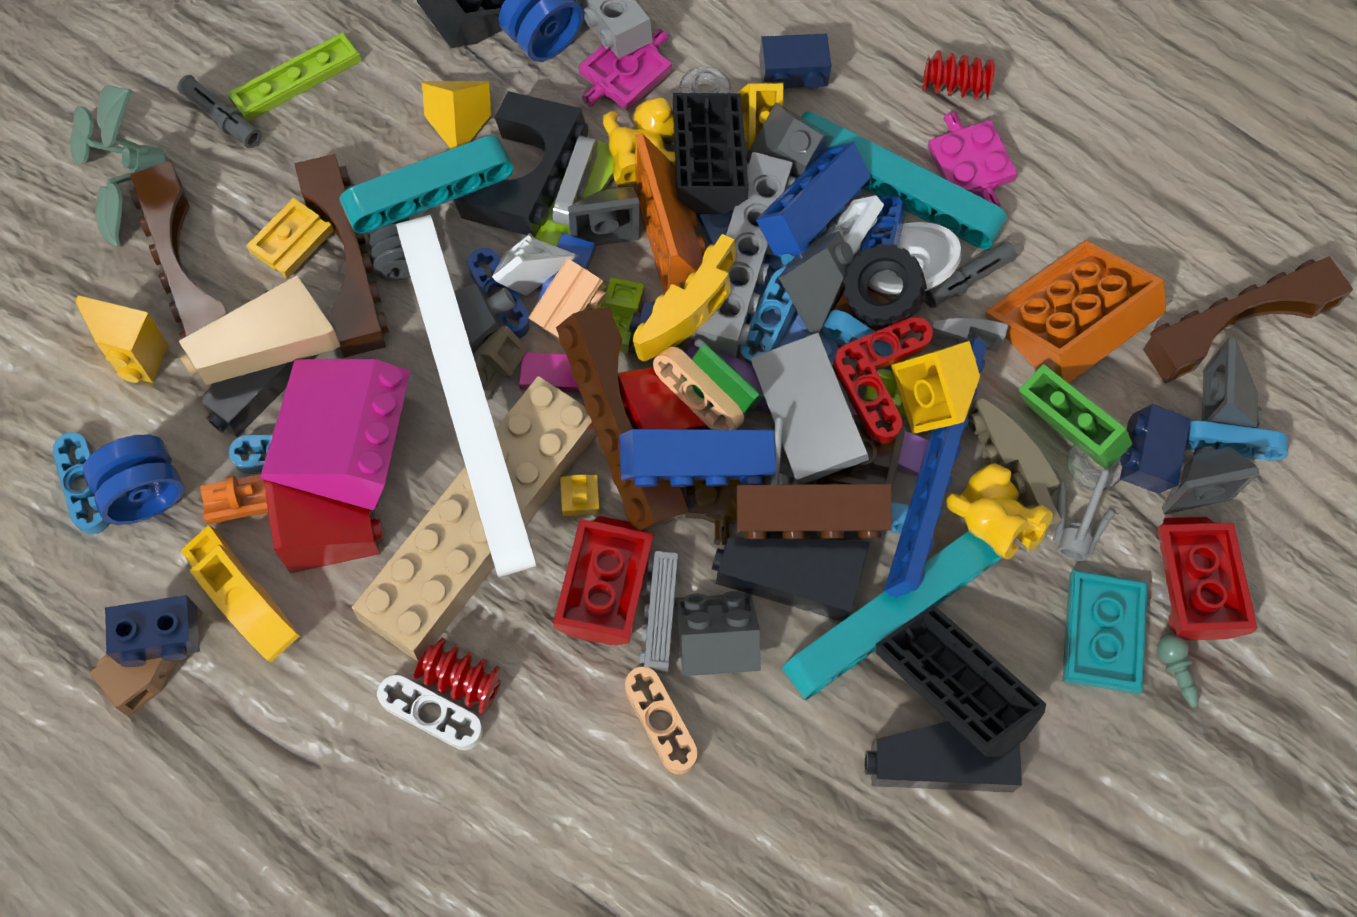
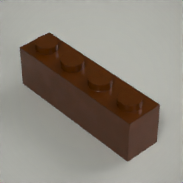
M891 484L736 485V531H744V539H767V531H782L783 539H804L805 531H820L821 538H844L843 531H859V538H882V530H892Z

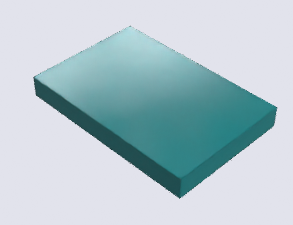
M1072 570L1069 574L1062 682L1133 694L1142 692L1148 582Z

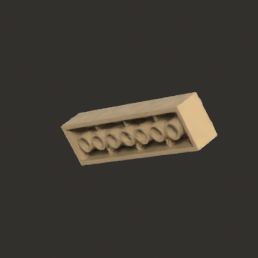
M537 376L495 429L524 526L529 523L560 483V477L567 474L597 435L585 406ZM466 466L351 607L360 622L417 662H419L428 647L435 644L494 568V562Z

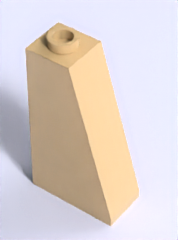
M298 276L289 279L179 341L186 353L180 357L181 361L191 376L199 373L206 385L292 362L295 359H303L325 353L340 347L333 327Z

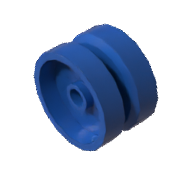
M505 0L501 6L498 19L499 27L515 43H518V46L533 61L544 62L554 58L568 47L578 34L584 16L582 7L575 0Z
M151 434L132 435L117 439L92 453L83 464L82 473L89 489L95 494V504L100 516L106 523L124 525L148 520L172 507L181 498L184 491L181 478L174 466L171 465L172 458L165 443L160 437Z

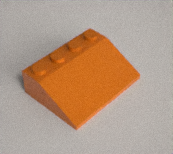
M643 133L635 134V192L639 198V208L665 295L671 284L684 289L688 276L692 272L696 273L702 264L705 245L702 236L696 237L694 228L697 227L695 212L677 199L675 165Z
M1085 240L985 311V316L988 320L1008 324L1005 337L1036 370L1044 364L1067 383H1070L1166 313L1165 285L1162 278Z

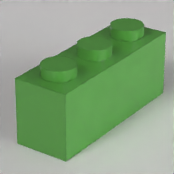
M1044 364L1018 390L1028 408L1104 469L1108 470L1132 445L1127 429Z

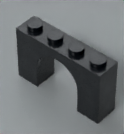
M508 91L495 115L501 137L538 147L545 152L541 163L529 174L517 179L502 180L454 199V203L462 219L523 235L530 233L535 237L540 226L545 225L547 222L549 208L554 198H557L578 137L588 136V125L585 123L581 108Z

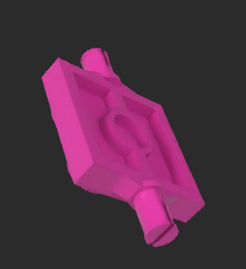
M659 28L652 35V43L620 59L617 58L610 48L606 49L603 45L579 65V74L594 85L593 88L582 96L583 102L586 105L588 104V107H592L599 99L606 96L626 111L633 107L672 72V63L660 55L657 50L660 45L668 40L667 33L665 31L662 32V29Z
M957 112L947 113L943 119L950 132L928 141L929 152L941 177L1000 207L1001 204L994 190L1001 185L1016 181L1017 172L992 121L988 120L973 126L963 127Z

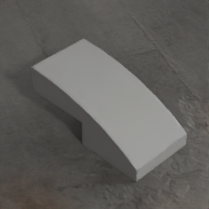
M953 318L935 321L932 326L933 334L929 345L943 349L978 338L987 344V350L998 352L1006 336L1008 324L977 318Z

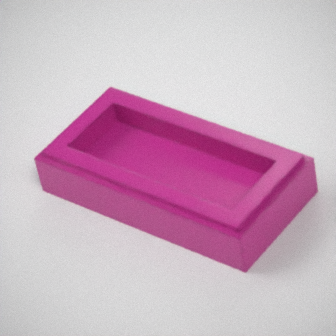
M525 352L521 363L520 390H527L537 376H539L562 392L581 393L577 382L572 376V369L566 354Z

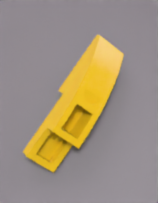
M721 234L715 245L711 244L706 249L701 266L696 273L692 272L688 276L684 289L671 284L665 295L661 294L656 299L651 316L646 323H641L634 333L633 342L638 359L645 362L658 356L668 347L677 346L695 333L721 307L731 293L728 272L737 260L735 239Z
M210 525L206 526L180 550L192 567L189 571L234 627L267 661L273 662L300 637L263 585L251 577L215 528Z

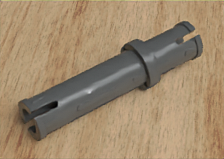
M185 75L180 79L177 84L179 93L187 97L203 112L218 123V128L224 133H231L247 148H253L260 142L262 133L243 118L241 111L235 107L230 108L192 75Z
M1004 241L992 250L956 269L943 283L925 292V303L930 308H935L938 304L954 295L960 296L966 293L967 287L1011 261H1015L1017 253L1014 246L1010 242Z

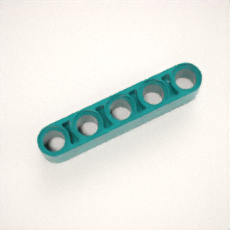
M490 135L353 186L341 194L339 202L354 232L359 234L368 233L498 183L511 175L514 166L499 138Z

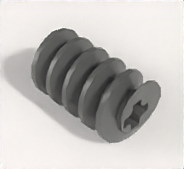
M409 217L367 233L369 246L372 250L371 257L374 262V272L380 278L394 281L411 278L396 227L397 223L409 221Z

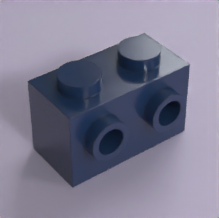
M827 33L761 36L759 62L762 83H783V90L804 87L814 89L828 86L832 64Z
M1151 404L1133 413L1127 423V432L1129 433L1132 445L1120 458L1122 466L1120 480L1157 494L1178 486L1191 418L1155 404Z
M187 595L105 607L106 654L123 667L143 666L146 664V660L162 658L166 661H177L185 659L188 653L200 652L197 606Z

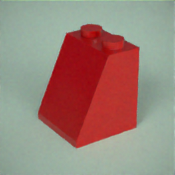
M654 367L618 373L620 396L633 429L711 430L656 375Z
M263 479L273 548L290 574L380 554L378 541L384 540V534L380 518L374 519L371 509Z

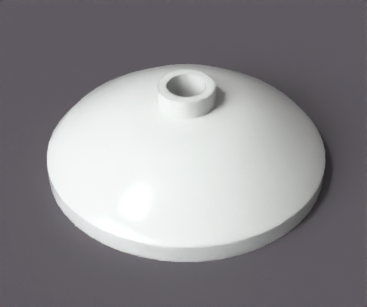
M927 222L903 224L898 248H905L912 257L915 256L918 260L927 283L926 292L943 283L955 272L962 256L960 242L952 231L941 225ZM883 231V232H880V233H878V234H876V235L886 234V233H889L890 231ZM860 248V250H859V252H858L857 255L862 254L861 248ZM884 270L877 272L871 277L868 287L883 294L899 296L903 288V281L896 272Z

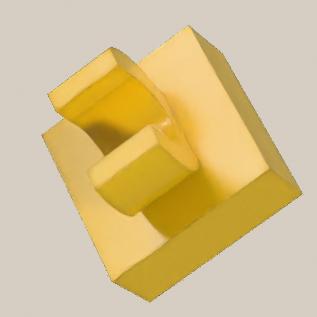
M597 474L560 477L562 516L599 514Z

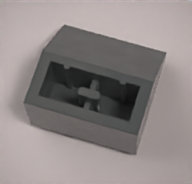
M729 591L723 595L712 596L695 593L686 597L676 598L679 650L683 676L761 671L760 628L751 593Z

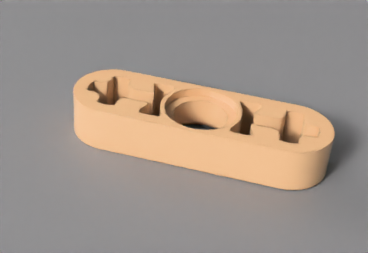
M668 347L654 359L653 367L656 375L711 430H736L743 424L744 415L739 405L681 349ZM693 385H696L701 389V391L704 394V398H701L696 394V392L693 389Z
M647 667L633 669L626 677L625 692L657 754L668 771L674 774L689 772L696 763L698 752L684 722L657 673ZM641 678L644 682L651 681L649 693L653 701L658 696L662 700L655 701L645 710H642L641 706L647 705V699L641 690L636 692L632 690L636 687V679ZM657 710L667 711L672 717L671 726L661 731L654 729L649 722L651 714ZM677 730L681 733V735L675 736V742L681 750L687 748L690 751L686 755V763L681 764L678 759L673 761L669 759L673 754V748L669 740L663 745L659 742V740L671 737Z

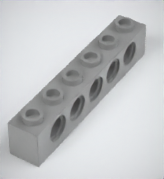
M575 0L583 9V16L587 25L597 30L603 46L606 49L610 48L618 59L653 42L650 18L636 0Z
M752 152L747 168L748 199L735 206L726 236L735 239L737 260L728 272L731 293L713 316L697 329L694 346L701 347L705 343L716 352L736 357L739 344L746 346L751 330V325L746 324L749 314L755 315L761 295L755 292L758 284H765L770 264L765 263L767 254L774 255L760 227L754 226L751 223H757L756 219L796 180V177L791 176L793 162ZM762 194H767V195H770L771 197H763V196H761V195H762ZM747 251L753 253L754 255L746 256L743 255L742 252ZM733 281H741V282L745 283V285H743V286H736V285L732 284L731 282H733ZM732 311L736 315L728 317L723 315L722 312Z

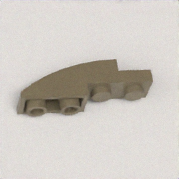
M976 399L968 414V425L971 432L979 437L982 444V456L986 465L996 463L1011 471L1010 481L1016 486L1026 508L1031 509L1044 505L1053 513V519L1046 530L1045 536L1052 534L1062 520L1051 499L1052 494L1060 484L1051 465L1034 441L1012 418L986 399Z

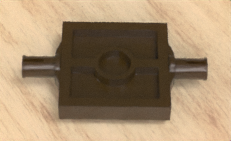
M693 480L694 485L685 486V502L689 513L685 514V518L704 519L715 523L714 544L720 545L722 541V545H726L729 538V524L736 522V485H740V480H728V485L706 486L705 480Z

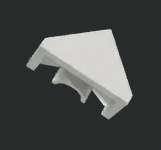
M529 233L504 253L492 277L496 282L527 296L557 273L567 258L573 260L578 255L535 239Z

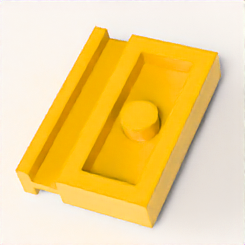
M292 198L246 246L249 253L273 270L279 271L283 277L288 279L334 230L331 223L323 221L318 214L295 198Z

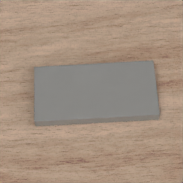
M819 333L750 358L774 423L778 416L783 418L782 444L798 485L806 484L869 460Z

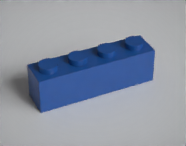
M854 142L827 148L756 219L775 256L789 253L791 256H796L805 251L810 246L809 242L827 229V223L845 210L844 205L861 193V187L871 176Z
M632 429L619 435L621 480H634L635 487L658 486V480H670L672 487L694 485L693 480H705L706 486L728 485V480H740V485H762L763 478L776 475L774 430Z

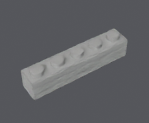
M654 551V559L649 558L648 573H652V581H647L646 595H650V604H645L644 618H648V627L643 626L642 641H646V650H641L640 664H644V667L650 668L656 673L668 674L678 553Z

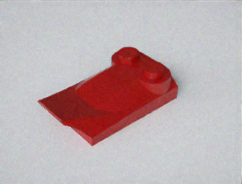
M598 516L591 521L580 519L553 621V628L577 639L606 645L629 644L654 534L648 533L645 530H633L629 521Z
M1208 517L1164 518L1162 525L1157 530L1172 609L1168 617V624L1172 632L1184 640L1190 641L1224 640L1252 634L1258 627L1234 523H1216Z

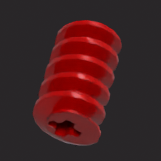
M936 50L931 59L928 55L922 91L926 92L930 83H934L935 94H939L943 85H946L948 96H952L958 87L960 88L961 98H965L968 91L973 90L974 100H978L982 92H986L988 100L995 73L994 60L988 59L982 68L980 57H975L971 65H969L968 56L963 54L956 63L955 54L950 52L943 61L942 52Z
M441 637L424 652L415 668L413 678L417 680L424 675V684L430 687L438 682L437 689L443 694L452 689L451 697L456 701L461 700L466 695L465 706L469 708L475 707L480 702L479 713L484 715L499 691L501 680H499L500 667L496 666L490 673H486L487 660L482 659L475 667L472 666V652L469 651L462 659H459L460 646L455 644L446 652L444 651L446 639Z

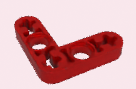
M921 317L907 318L847 343L839 348L834 358L833 368L868 435L878 443H889L897 437L902 428V418L877 371L921 353L927 348L932 338L933 330L929 322ZM910 329L914 333L921 332L922 336L919 341L915 337L904 340L901 347L900 340L908 336ZM878 341H885L890 344L893 353L889 356H880L874 351L873 344ZM846 356H848L850 360H858L855 369L859 378H857L854 382L852 381L854 380L856 372L854 371L853 367L850 364H843ZM864 385L873 387L877 392V398L874 401H864L858 395V388ZM880 405H883L879 411L880 417L884 422L890 421L892 423L889 432L884 427L877 428L880 418L875 409Z

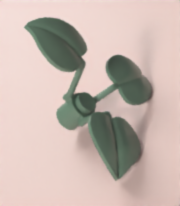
M108 85L101 90L97 107V124L101 129L102 143L91 138L94 129L92 114L86 107L78 106L75 108L73 115L74 126L70 136L71 156L77 164H85L87 162L90 146L122 154L124 168H128L132 172L108 180L107 186H101L95 206V218L100 233L110 244L122 247L119 240V229L123 199L118 184L132 180L130 174L165 163V153L160 147L139 145L117 136L127 103L133 91ZM115 143H118V144L123 145V146H126V147L123 148V147H119V146H114V144H115Z

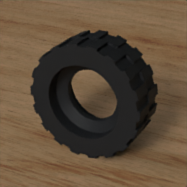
M880 244L877 247L865 249L862 254L857 255L853 259V263L846 270V278L844 277V293L853 312L861 321L864 320L869 326H879L880 329L910 318L915 313L918 314L921 310L922 302H925L926 299L925 289H927V283L918 260L915 256L912 257L908 250L905 248L900 249L897 245L890 244V246H884V244ZM883 270L896 272L903 281L900 295L888 303L876 302L868 294V283L871 277Z

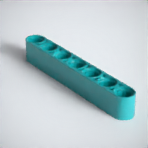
M813 112L802 114V118L834 137L828 148L850 142L855 143L871 176L861 187L862 189L878 197L886 195L900 197L905 211L928 223L941 225L949 229L957 238L977 248L989 249L993 245L1007 221V215L1002 208Z
M968 531L925 562L923 568L925 577L918 589L898 598H894L885 592L881 593L793 656L782 666V671L804 700L811 698L875 652L876 643L932 605L937 607L1003 557L997 555L984 540L977 538Z

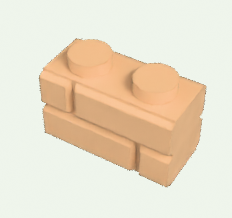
M567 258L528 318L559 339L556 327L573 313L600 308L607 296V293L604 292L607 286L603 280Z

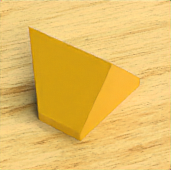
M490 81L422 82L424 116L450 149L469 143L492 114Z
M748 83L737 92L741 93L745 148L748 151L775 103L783 106V83Z

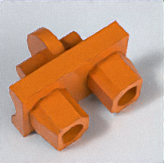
M261 474L238 479L233 475L226 477L225 481L201 485L200 490L205 523H221L252 515L268 514L264 481L260 479Z

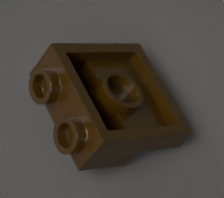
M851 414L869 460L819 478L816 485L891 484L892 492L906 427L902 426L893 441L885 444L878 443L868 435L859 416ZM879 421L877 428L884 427L889 432L892 423Z

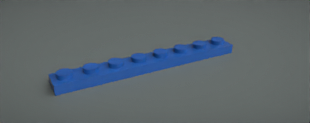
M974 338L970 341L976 358L979 373H981L985 366L983 358L987 344L978 338ZM976 388V390H975V393H974V396H973L972 401L974 400V398H975V396H976V394H977V388ZM966 416L965 421L962 423L931 431L884 589L885 593L894 598L915 591L924 580V564L927 555L934 545V538L932 536L936 523L940 520L943 513L942 501L945 492L952 482L950 473L953 463L961 450L959 442L962 432L968 425V416Z

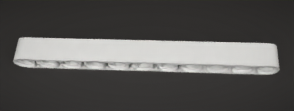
M427 215L397 223V231L498 578L536 567L432 217Z

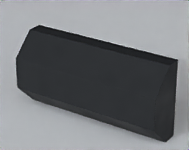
M673 93L677 199L697 214H726L734 209L735 206L747 200L749 191L741 93Z
M932 605L876 643L875 653L986 757L1004 756L1026 739L1045 713L1046 703L935 605Z

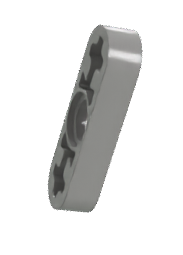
M585 136L578 137L554 204V223L569 226L568 207L583 198L597 157V139Z

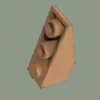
M197 607L199 621L202 611ZM106 654L99 660L97 667L89 673L112 704L129 717L162 691L177 661H166L162 658L146 660V664L143 666L123 667Z

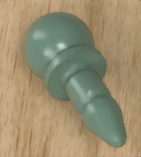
M1167 635L1158 642V657L1167 664L1166 672H1175V679L1178 686L1181 687V694L1190 706L1197 707V688L1193 685V678L1187 669V666L1193 664L1192 660L1187 658L1189 653L1188 645L1183 638L1177 635Z

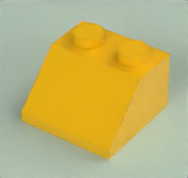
M78 295L75 302L96 344L106 356V360L115 368L117 375L133 383H138L139 380L153 383L169 345L149 313Z
M970 341L891 365L913 434L965 421L980 379V373Z

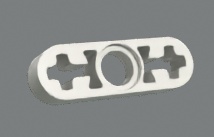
M400 675L389 676L380 683L377 697L387 712L459 750H470L481 741L483 729L475 714ZM400 686H403L402 692L404 695L414 701L410 714L406 713L410 707L404 701L396 699L393 704L390 703L391 698L387 694L390 689L397 690ZM416 694H420V696L415 700ZM430 702L438 704L441 707V715L435 722L425 723L419 718V712L423 705ZM450 711L454 712L451 716L454 723L464 726L467 721L471 722L470 728L474 732L471 737L465 735L461 740L457 739V731L446 724ZM446 724L445 732H441L440 729Z

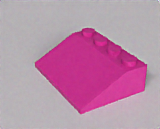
M295 359L260 479L374 510L385 486L411 370L377 359Z

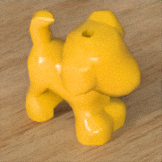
M652 98L637 106L632 116L635 129L627 126L619 127L616 123L619 115L615 111H610L603 115V125L609 135V151L614 158L613 176L616 185L630 187L635 184V134L643 133L675 165V152L667 151L664 143L674 141L673 111L666 99Z
M993 463L974 473L962 493L959 495L956 493L948 495L946 504L950 511L965 519L971 534L984 540L997 555L1008 560L1015 555L1019 546L1013 543L1015 538L1019 539L1021 544L1029 551H1033L1042 542L1046 530L1053 519V513L1044 505L1029 509L1017 501L1019 492L1010 481L1011 471Z

